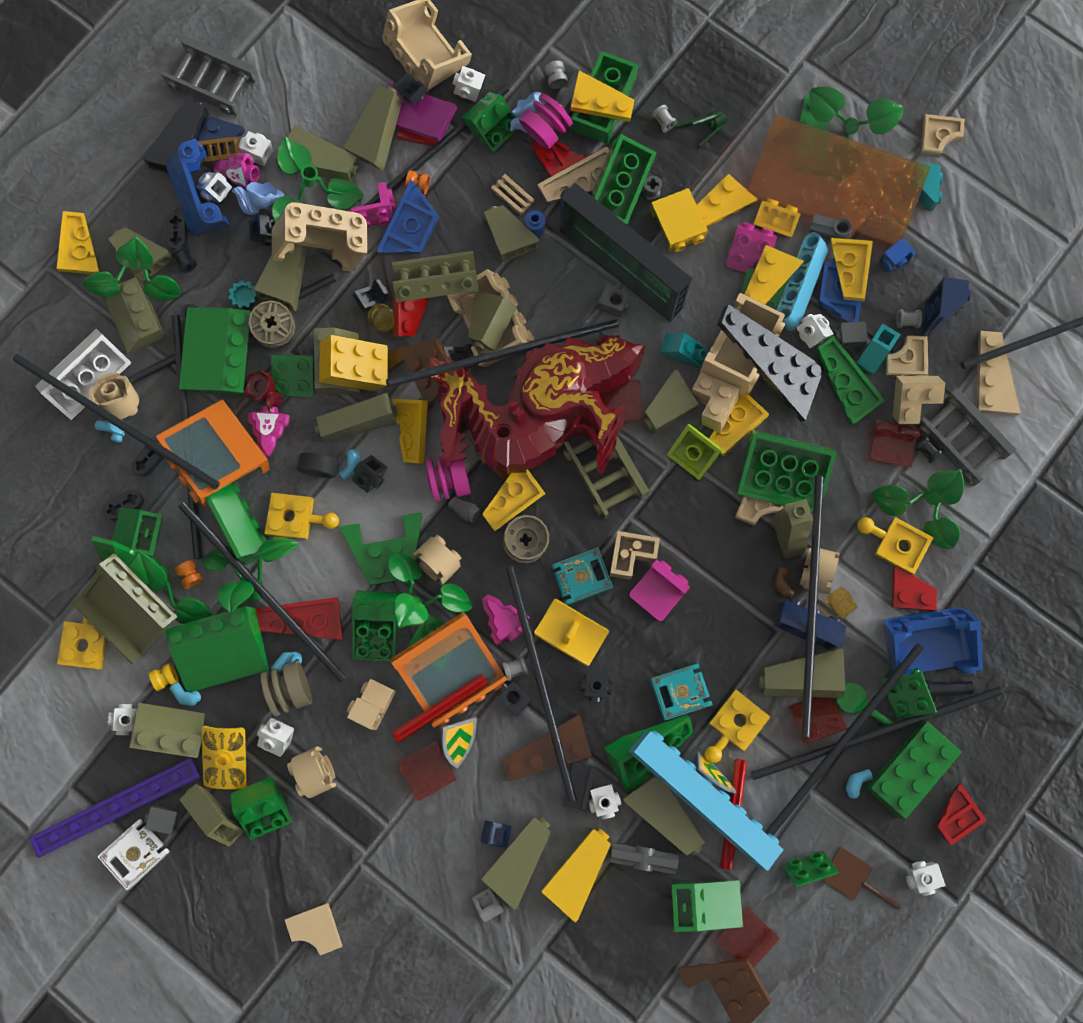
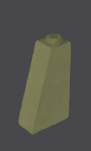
M378 85L343 148L357 156L359 160L383 171L402 100L398 97V92L390 86L385 88Z
M295 125L287 138L301 144L310 152L312 157L311 165L317 169V176L332 179L342 178L351 182L352 178L358 175L360 164L357 156ZM277 153V155L275 156L274 159H275V161H276V163H277V165H278V153Z
M294 244L293 253H286L283 261L272 260L271 255L254 288L258 299L280 302L288 310L296 312L308 246Z
M385 393L316 417L318 424L315 425L317 437L321 436L323 441L327 442L395 425L396 419L390 398Z
M807 499L784 505L771 519L784 559L805 554L813 523Z
M843 649L814 655L812 697L843 698L846 691ZM805 658L765 667L763 675H759V688H763V696L803 697Z
M656 776L622 798L630 808L685 855L691 854L693 856L703 849L701 845L705 843L669 787Z
M535 816L481 879L514 910L520 903L551 834V830L548 829L550 824L541 816L539 819Z

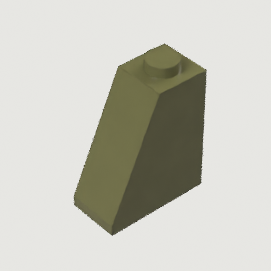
M503 205L490 207L484 212L486 225L501 262L539 249L538 237Z
M126 227L115 231L108 238L117 251L120 246L129 242L134 236H137L145 244L153 257V264L147 269L149 277L174 261L167 249ZM130 268L141 283L145 281L143 269L133 270Z
M477 291L468 338L474 342V346L482 351H485V349L494 351L517 307L505 297Z
M678 370L673 371L645 411L643 422L646 428L652 430L654 434L698 408L699 403Z
M195 784L180 799L206 836L230 847L245 832L242 826L207 789Z

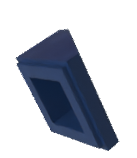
M485 820L481 842L487 845L507 848L511 826Z

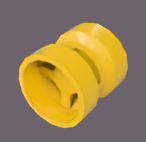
M170 662L163 665L162 669L149 671L150 681L156 691L164 689L167 684L173 685L179 682L177 672Z

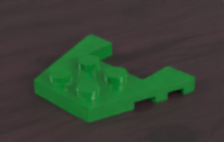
M421 512L403 515L406 537L363 545L359 523L340 527L370 586L397 581L388 571L389 554L401 553L413 558L412 554L417 550L423 518Z

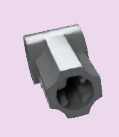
M814 214L809 232H815L830 238L848 239L852 230V223L846 218L837 220ZM842 228V229H844L846 232H845V233H841V232H839L837 229Z

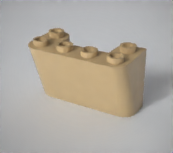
M415 0L388 11L382 38L385 45L393 52L395 58L403 65L405 71L409 72L415 81L424 84L430 90L461 70L462 66H467L472 54L461 40L457 42L454 51L434 25L438 10L431 0ZM427 6L431 11V16L428 13Z
M489 269L477 275L478 292L505 297L514 306H518L515 297L510 295L508 291L510 286L504 277L501 278L497 273ZM477 291L447 295L453 310L463 316L469 329ZM517 308L494 351L534 341L532 333L529 330L527 331L524 325L526 323L524 316L518 312ZM475 346L471 347L474 356L493 352L488 349L482 351ZM510 356L479 364V366L487 367Z

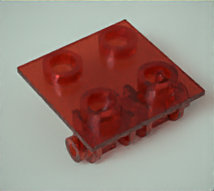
M876 420L870 460L912 468L916 439L920 437L918 427Z
M812 697L810 738H802L804 743L807 742L809 744L848 729L833 698ZM803 701L789 706L800 731Z
M437 741L398 762L399 769L402 775L405 776L417 801L457 780Z
M746 906L742 910L743 927L725 929L716 940L736 959L748 958L754 968L780 938Z

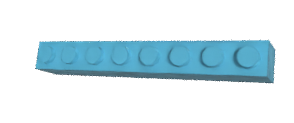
M644 731L628 752L759 869L768 871L784 850L778 845L779 840L770 833L767 835L761 830L763 826L754 819L750 820L745 815L747 812L737 804L734 806L729 801L730 797L724 791L716 790L712 786L714 783L705 775L701 776L696 772L697 767L690 761H684L679 757L681 753L671 745L668 747L663 742L664 738L658 732Z

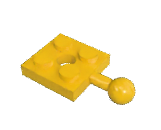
M271 493L265 534L308 540L310 523L323 524L327 529H334L339 524V518L332 512L326 513L324 516L312 515L313 497ZM288 511H293L295 514L294 519L290 522L285 521V514Z
M863 517L857 523V528L861 533H872L882 539L874 555L894 566L902 568L912 575L915 574L933 540L932 536L897 517L893 518L887 531L875 526L873 520L869 517ZM900 541L908 543L909 550L907 552L900 550Z
M84 616L82 623L64 621L57 664L102 669L107 639ZM82 639H85L88 642V647L82 652L78 644Z
M734 690L709 722V725L722 734L715 746H709L705 750V759L710 763L719 762L722 758L721 751L729 741L744 752L769 720L770 716L738 690ZM737 714L745 718V724L742 727L734 723V717Z

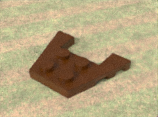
M438 339L388 351V371H393L404 362L410 373L420 371L429 367L430 357L444 361L447 355ZM430 378L416 380L415 383L422 396L418 400H427V411H430L433 403L438 398L440 383Z
M748 958L720 961L713 964L701 963L696 966L684 965L678 968V972L687 988L704 980H709L731 1020L728 1023H752L771 1003V998Z

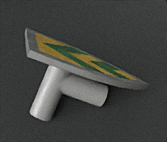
M477 717L439 727V730L442 732L441 741L444 756L456 769L462 764L471 749L476 733Z
M697 751L699 774L701 776L705 775L714 783L712 786L716 790H719L721 787L728 792L736 793L737 791L723 773L713 763L708 762L701 752Z

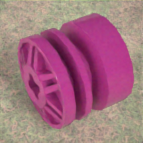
M541 93L538 97L540 102H533L537 113L527 109L518 120L533 139L544 148L550 149L558 140L554 130L563 134L566 132L565 127H570L573 122L565 109L556 100Z
M437 456L438 466L434 467L432 458H426L427 482L436 502L441 501L440 491H444L446 500L450 497L449 489H454L457 497L471 494L464 460L452 462L450 467H442L441 463L443 462H441L440 456Z

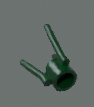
M718 109L706 115L677 123L674 127L678 128L689 124L694 126L706 122L710 129L714 128L698 144L700 148L716 133L723 130L722 125L726 124L727 119L723 110Z

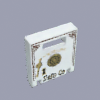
M142 819L136 821L98 856L126 890H130L170 852L166 848L159 854L157 851L164 846L163 842L153 831L145 829L146 826L140 831L138 830L144 823ZM116 858L129 870L125 877L111 863Z

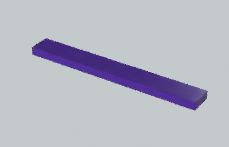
M190 757L29 837L37 858L201 778L202 776L194 758Z

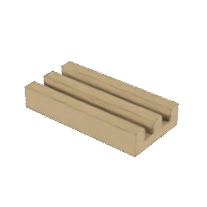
M506 174L502 176L501 180L497 181L496 185L491 187V190L520 216L534 203V199ZM504 183H507L513 190H515L521 197H523L527 201V203ZM501 187L502 189H504L513 199H515V200H516L518 203H520L523 207L520 208V207H519L516 203H514L508 196H506L499 188Z

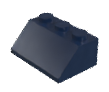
M944 277L925 300L922 336L929 337L944 326L970 300L972 290L969 288V280Z
M785 600L781 603L773 626L806 640L808 609L801 607V603L796 600ZM817 610L815 644L830 651L842 648L846 625L841 624V620L836 617L829 616L827 618L821 615V611Z

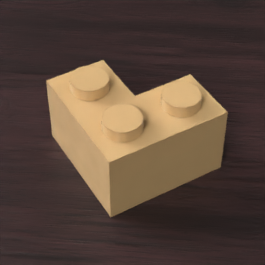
M701 372L692 388V394L697 402L706 405L702 413V425L721 433L739 399V388Z
M896 376L892 416L898 424H920L922 404L943 403L945 382L939 376Z
M617 531L609 577L631 580L635 560L654 563L657 559L660 538Z
M370 679L369 682L363 684L360 690L361 698L357 697L356 701L352 700L347 709L349 715L347 718L371 730H377L396 691Z

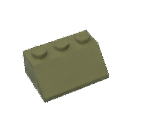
M134 277L120 283V292L113 297H107L105 302L128 354H131L165 339L166 335L149 296L143 290L144 285L141 281Z
M314 328L315 390L319 395L360 394V389L319 382L320 341L330 335L359 340V334L339 328Z
M138 703L128 747L198 758L202 740L201 728L204 725L205 713Z

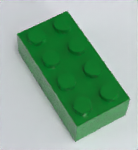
M601 51L590 76L629 96L637 78L638 64ZM574 111L571 118L573 122L571 131L608 144L618 120Z
M620 134L612 143L591 196L625 224H628L657 152Z
M929 722L919 723L865 788L898 818L906 819L962 751Z

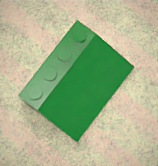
M187 308L179 390L243 397L249 337L248 322L251 311L232 308Z
M751 429L745 449L737 494L781 505L807 499L810 511L813 512L815 477H824V499L837 453L831 448Z
M241 607L235 609L232 614L229 612L220 613L171 627L165 631L169 651L187 692L192 693L193 691L203 690L269 671L256 608Z

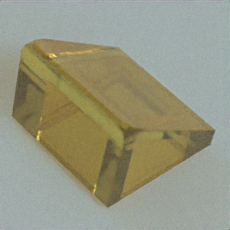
M842 587L825 599L840 620L858 608L849 591Z

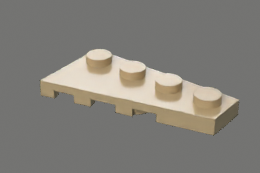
M608 147L597 151L539 183L537 187L546 203L560 201L562 191L566 187H571L574 183L578 184L587 193L593 192L610 151Z
M980 331L978 333V355L1005 346L1002 332ZM1007 354L977 364L976 407L981 413L1016 416L1021 414Z

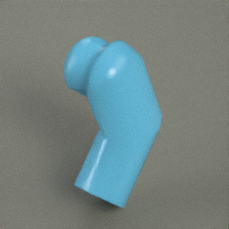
M96 421V430L112 433V441L122 442V438L125 437L124 431L110 422Z
M353 449L346 452L347 466L338 472L344 481L355 473L353 470L360 462L359 453Z
M284 652L270 668H276L281 672L286 664L299 661L301 664L302 656L298 652Z
M179 682L169 688L181 705L194 706L197 702L201 701V695L198 691H193L192 693L185 692Z
M869 769L849 776L846 792L850 798H857L860 795L859 791L862 783L873 780Z

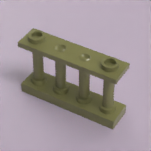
M473 251L392 262L395 277L393 288L396 302L479 291Z
M618 436L616 447L609 461L618 459L621 464L619 470L593 484L586 473L597 468L596 459L582 466L576 456L592 447V444L589 440H586L571 448L568 441L564 443L565 450L562 451L568 462L571 461L595 502L593 507L598 516L602 515L604 519L608 518V508L632 495H638L640 499L648 496L650 491ZM622 477L629 478L631 482L629 488L602 502L596 491Z

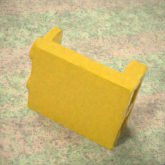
M689 188L651 202L650 212L653 218H657L668 243L667 249L669 252H679L690 244L697 245L705 240L708 229Z

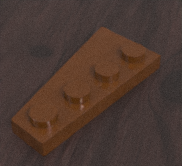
M580 714L557 727L567 764L592 757ZM550 732L502 760L508 781L559 766Z

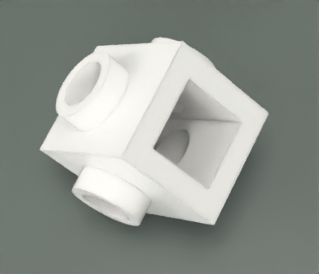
M462 66L460 74L456 72L452 83L456 85L453 94L476 102L485 74Z
M248 131L246 137H243L239 143L241 153L251 155L253 163L263 167L273 152L271 141L259 133L254 134Z
M208 172L199 178V184L196 188L201 191L200 195L206 201L221 202L226 198L232 186L226 182L227 179L219 172Z
M821 314L807 315L801 320L802 324L797 327L800 338L809 348L821 345L834 335L829 327L828 320Z
M119 704L118 708H113L112 712H108L107 726H111V730L116 731V735H130L137 709H133L132 704ZM123 716L127 717V721L125 723H121V718Z
M270 718L267 724H262L258 730L257 736L259 740L257 746L281 757L291 743L294 728Z
M612 784L590 789L592 799H589L588 802L591 813L596 812V816H602V820L614 817V812L619 811L618 806L621 805L618 792L614 793ZM602 799H608L607 806L601 805Z
M919 861L912 864L913 868L906 869L908 874L906 881L909 888L913 889L916 893H922V896L934 894L935 889L945 886L938 863Z

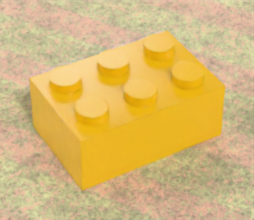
M330 335L320 341V383L375 392L387 386V345Z

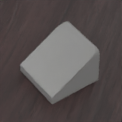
M491 888L472 897L475 907L484 922L504 911Z

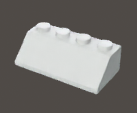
M95 329L49 374L89 399V388L91 385L94 387L97 384L96 380L99 377L113 372L120 374L131 362L106 337ZM41 380L35 386L45 398L70 420L85 408V406L44 380Z

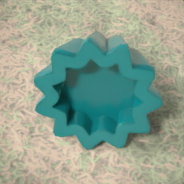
M243 280L239 284L233 283V288L229 289L231 294L228 297L232 300V305L238 306L240 309L250 308L251 305H254L257 298L254 291L255 286H251L250 281L244 283Z

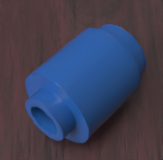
M534 210L526 215L525 226L537 237H540L545 232V216L542 212Z

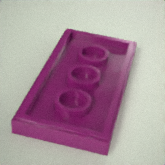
M388 83L387 86H390L396 90L393 84ZM398 92L397 95L402 100L395 128L440 142L457 110L456 104L425 94L420 102L412 104L404 100Z

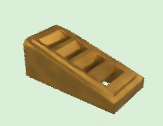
M237 137L198 141L202 146L207 145L208 157L201 162L228 160L230 156H236V154L240 153ZM228 143L232 144L233 154L229 153ZM215 144L217 156H213L211 145ZM219 144H223L225 155H221Z

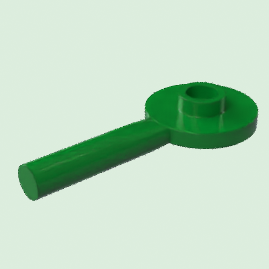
M845 683L846 691L843 698H836L838 707L847 713L863 711L867 706L865 690L857 683ZM876 709L870 715L884 726L895 723Z

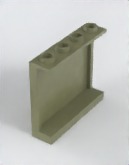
M114 553L96 567L97 574L82 594L71 601V604L133 664L147 653L177 616Z

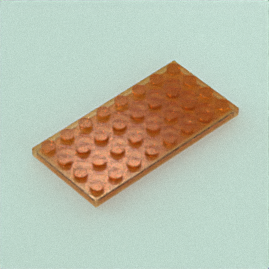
M775 114L747 192L763 200L770 198L779 201L778 205L786 207V205L796 207L798 212L813 217L814 214L837 220L846 218L852 223L853 231L896 244L905 235L931 167Z

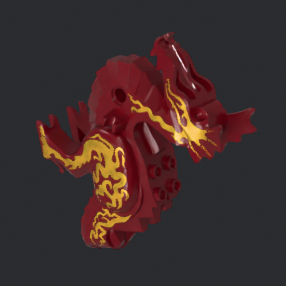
M612 334L601 337L600 345L597 346L571 337L566 339L562 347L546 343L542 350L535 348L533 352H527L523 367H519L516 372L515 388L509 389L508 404L501 407L490 404L487 395V385H479L476 379L469 375L468 367L428 377L440 383L436 400H439L444 426L440 433L441 449L444 453L440 456V460L443 462L441 463L442 467H450L452 462L462 461L467 458V455L462 454V452L469 447V444L461 441L466 438L463 431L465 425L469 422V427L472 428L473 440H475L476 453L480 454L482 463H486L494 472L497 469L506 475H509V473H526L527 469L539 466L541 462L556 455V450L564 443V440L575 436H583L592 444L597 454V471L599 474H602L616 447L617 436L625 422L624 419H620L625 411V407L619 406L612 410L608 409L601 401V393L620 388V385L626 384L632 379L643 360L646 346L631 343ZM430 357L428 368L454 361L450 357H447L444 361Z

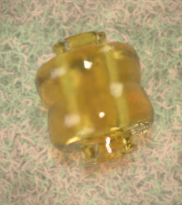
M381 303L372 306L368 312L370 325L380 332L391 331L394 329L395 324L394 310Z

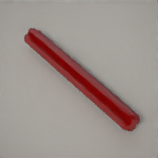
M479 675L393 731V737L400 743L486 687L488 681L484 675Z
M736 759L734 764L732 786L737 792H730L729 800L734 806L736 804L742 805L747 761L742 759ZM725 837L720 867L724 870H732L736 847Z

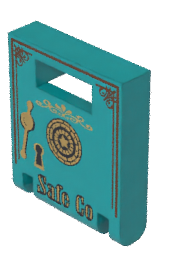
M599 548L551 565L552 570L561 568V571L555 572L554 576L562 598L571 596V599L564 601L566 605L613 589ZM599 560L605 579L597 582L591 563Z
M699 663L649 679L663 721L713 705L712 701H706L705 703L703 701L704 698L710 697L702 672L695 674L693 670L700 668ZM660 687H667L672 707L665 708L659 690Z

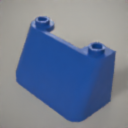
M196 139L183 142L167 160L166 166L186 226L192 234L199 236L230 227L228 217L222 216L219 207L214 203L201 204L191 173L201 171L200 163L203 159L207 158L204 147Z
M951 608L893 617L883 621V630L892 673L916 643L920 644L924 649L903 675L911 674L910 671L915 668H919L920 671L924 672L956 667L964 674H973L975 671L983 670L981 621L967 609Z

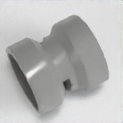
M552 61L545 66V73L549 77L548 84L551 89H560L568 83L562 61Z

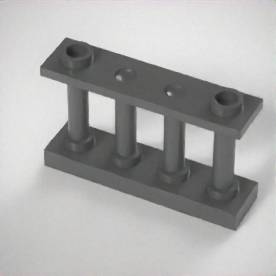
M184 36L181 44L186 54L174 75L163 72L162 76L166 81V85L174 91L180 90L218 107L225 114L231 113L237 116L238 111L233 102L245 81L249 80L253 83L257 81L259 76L255 67ZM197 57L203 60L192 82L188 83L181 78L192 59ZM215 65L220 68V71L209 90L206 91L198 87L209 67ZM233 73L238 77L226 99L217 96L216 93L227 74Z
M957 388L946 398L949 405L930 421L924 417L920 420V424H916L922 436H930L931 441L939 449L944 450L942 452L944 456L957 469H961L964 480L975 486L983 480L979 473L997 457H1001L1004 460L1017 449ZM953 411H957L963 417V420L943 437L935 427ZM968 426H972L977 431V436L957 452L950 442ZM983 441L987 442L992 447V451L972 468L964 458Z

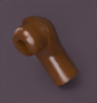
M777 567L774 588L782 597L792 598L795 590L786 581L788 570Z

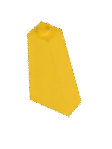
M593 828L541 889V892L575 923L579 919L611 845L608 841L610 836L601 828L598 831Z

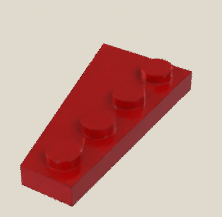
M338 597L281 605L310 637L344 640ZM270 606L256 608L260 631L296 635Z

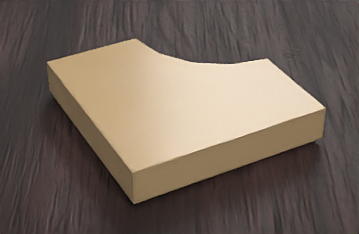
M925 114L922 124L920 154L941 156L946 144L962 140L965 119Z
M906 336L901 350L886 356L885 377H896L899 374L904 376H916V374L928 376L927 336Z
M743 495L735 518L754 526L761 517L772 513L777 514L784 505Z
M329 903L285 919L292 942L299 940L309 942L317 949L320 955L342 947Z

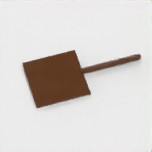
M842 847L839 848L831 861L839 871V874L822 879L823 881L852 900H855L863 886L895 908H901L898 903L865 883L873 867Z

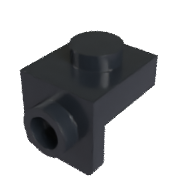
M407 71L393 83V86L402 98L412 104L420 102L428 91L424 84L415 81Z
M378 278L374 280L372 286L355 291L353 297L362 312L382 306L388 297V291Z
M468 343L463 347L443 346L447 357H450L453 361L474 356L471 349L472 346Z

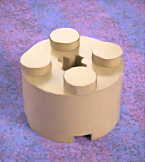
M115 372L105 374L96 380L97 384L94 387L91 385L89 388V399L119 419L133 416L138 411L139 396L125 375L121 376Z
M436 535L435 537H430L412 554L414 560L418 558L421 561L419 564L420 568L434 581L439 579V584L443 585L461 567L459 562L461 557L455 550L452 549L450 551L445 546L446 542L439 535Z
M809 548L805 561L808 569L804 568L800 585L808 590L811 548ZM820 548L818 592L830 594V586L835 577L840 553Z
M319 746L293 757L291 762L287 764L290 774L295 777L297 782L295 787L299 796L305 795L307 798H312L336 786V783H332V779L336 778L332 764L327 755L322 756L320 754L322 749Z

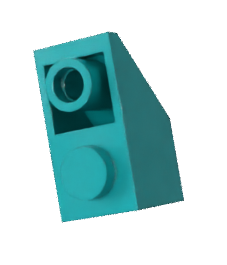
M916 162L911 170L910 191L928 211H933L936 205L940 204L942 192L939 191V186L943 180V173H940L941 165Z
M882 324L858 359L857 366L874 375L901 334Z
M685 332L666 333L660 353L672 361L701 369L709 349Z

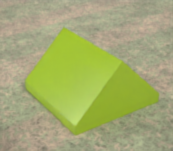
M688 424L666 455L700 480L719 457L723 449Z

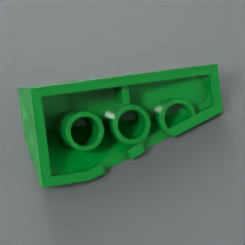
M688 715L623 736L604 748L608 764L627 793L650 777L648 774L650 770L628 752L644 731H656L664 738L663 742L668 747L671 745L678 749L693 734L691 720Z

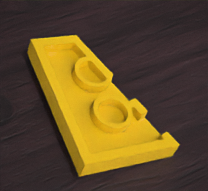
M579 70L571 111L630 122L634 99Z
M728 174L697 204V207L706 227H709L733 213L740 212L741 209L749 205L756 204L758 199Z
M63 211L57 270L59 272L83 274L99 272L84 213Z
M831 238L843 300L865 302L873 241Z
M766 245L744 295L766 304L804 261Z
M745 393L744 396L739 394V399L721 433L714 430L709 439L723 449L720 455L724 457L750 433L751 429L754 430L769 416V413L748 393Z
M392 399L393 406H396L398 414L395 417L396 424L400 425L401 435L399 441L403 462L424 464L428 401Z
M528 469L526 473H511L482 515L491 528L496 531L546 493Z

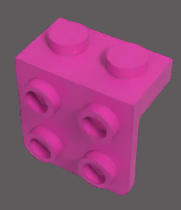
M386 182L377 184L381 203L349 209V212L359 213L366 219L367 229L375 225H389L393 218V210H396V203L393 198L392 189H387Z
M743 222L742 225L738 224L727 258V267L742 272H747V268L755 269L765 246L774 248L777 235L773 234L774 231L768 228H762L761 231L754 229L755 225Z
M656 560L633 588L629 596L655 619L663 621L690 586L687 585L688 581L682 575L678 574L676 576L671 572L672 568L666 562Z

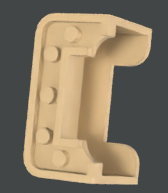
M290 203L272 228V260L283 261L286 253H293L294 244L332 250V260H339L343 271L352 272L367 254L366 219L361 214L302 203Z
M742 293L738 295L733 308L779 337L785 326V323L782 322L785 314ZM722 330L710 352H708L699 374L703 372L738 387L739 394L743 396L745 393L750 394L760 375L757 372V368H755V364L750 359L747 360L744 357L743 350L737 343H732Z

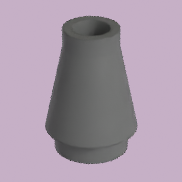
M453 497L448 504V508L452 509L466 523L470 522L473 524L481 512L477 504Z

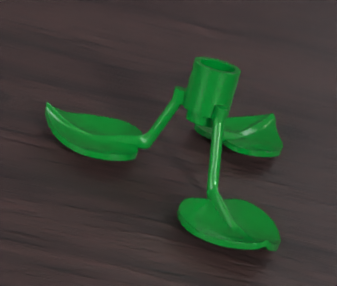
M825 86L810 89L809 107L814 119L819 122H828L836 115L843 121L842 128L847 133L845 146L834 145L828 152L827 166L831 176L837 182H841L854 174L860 167L861 155L859 151L853 147L848 148L850 135L858 131L859 125L870 123L872 133L885 134L891 131L900 121L904 110L903 106L889 99H876L867 107L866 116L868 120L857 121L854 117L845 118L838 112L845 105L844 97L838 90Z
M287 137L282 140L278 150V165L287 175L299 172L302 184L296 201L290 196H282L276 199L272 207L275 223L286 206L290 203H299L305 187H313L316 182L319 183L325 193H328L327 201L330 206L337 210H347L353 207L363 197V192L355 184L342 178L331 179L327 189L321 181V177L317 176V169L311 165L312 157L308 149Z
M134 236L129 242L117 249L116 259L123 266L116 278H113L109 272H96L85 278L82 284L86 290L97 296L113 297L120 292V285L117 282L120 281L125 269L130 267L133 270L143 269L145 280L148 282L144 285L143 290L150 298L159 301H169L180 297L182 294L178 284L168 276L158 275L153 277L152 280L149 278L147 269L152 266L153 257L145 244L137 236Z
M961 469L937 472L931 475L927 481V491L923 490L919 495L910 500H907L908 492L896 485L882 486L872 492V496L880 509L891 516L904 514L907 510V504H912L918 499L925 497L928 504L935 505L933 515L934 521H927L924 524V533L932 536L933 540L931 543L938 547L946 549L955 548L960 538L959 526L950 518L943 517L938 519V511L941 501L947 505L960 501L964 491V478Z
M274 537L263 543L259 549L261 555L258 557V578L256 579L261 584L263 583L262 560L265 562L276 561L299 546L298 542L285 537ZM227 546V548L234 554L231 546ZM216 548L204 557L202 564L206 570L212 572L219 571L229 564L240 579L238 583L230 582L225 584L217 593L220 605L227 612L232 614L246 600L256 601L261 598L254 590L253 585L246 581Z
M139 551L128 565L129 569L145 585L148 584L150 590L160 591L165 587L167 588L171 607L175 609L173 613L177 616L175 619L177 622L185 624L213 615V612L204 603L195 598L187 597L180 599L176 605L170 587L171 582L167 581L169 570L164 566L158 565L143 552Z
M401 553L389 554L387 566L390 575L399 582L406 583L409 581L410 583L408 592L399 594L394 601V616L398 628L423 624L428 618L426 607L441 599V606L452 613L468 612L472 609V602L466 592L455 584L443 585L440 588L441 595H437L422 604L419 597L411 596L414 580H418L422 576L419 564L408 555Z

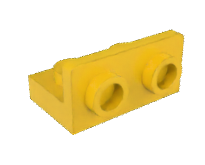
M767 198L766 201L762 200L754 224L792 237L801 213L797 212L798 208L786 205L783 208L778 206L779 201Z

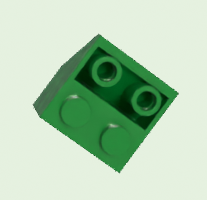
M493 92L485 95L461 117L470 132L491 152L496 151L518 130L510 131V122L516 117L502 95Z
M120 507L112 541L129 547L130 550L135 552L141 551L149 557H154L163 515Z
M272 776L231 793L232 812L250 840L292 823L281 790Z

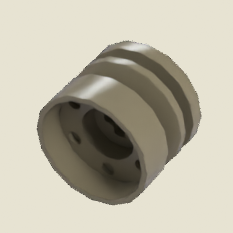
M261 302L250 313L248 322L250 331L264 347L269 349L284 348L295 337V320L288 308L280 302ZM274 319L276 326L272 325L271 328H269L267 322H272V320Z
M530 515L519 516L508 524L503 537L505 553L510 559L522 564H529L538 560L549 544L547 526L542 520ZM523 536H526L527 540H531L527 546L520 542Z
M299 661L284 665L283 676H281L276 668L272 669L271 674L268 671L261 673L262 692L274 716L281 715L282 709L285 713L290 712V701H292L297 709L312 704L308 680Z

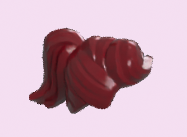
M255 371L247 377L244 393L248 398L257 402L265 401L269 412L272 411V407L283 405L284 396L282 393L275 391V382L267 372Z

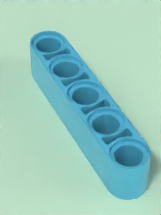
M815 232L808 234L804 238L797 258L804 262L788 279L777 307V311L785 314L782 322L785 323L784 328L788 331H793L800 325L828 253V245Z

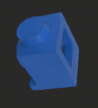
M902 238L888 249L879 261L886 271L891 272L896 267L899 270L912 260L916 251Z

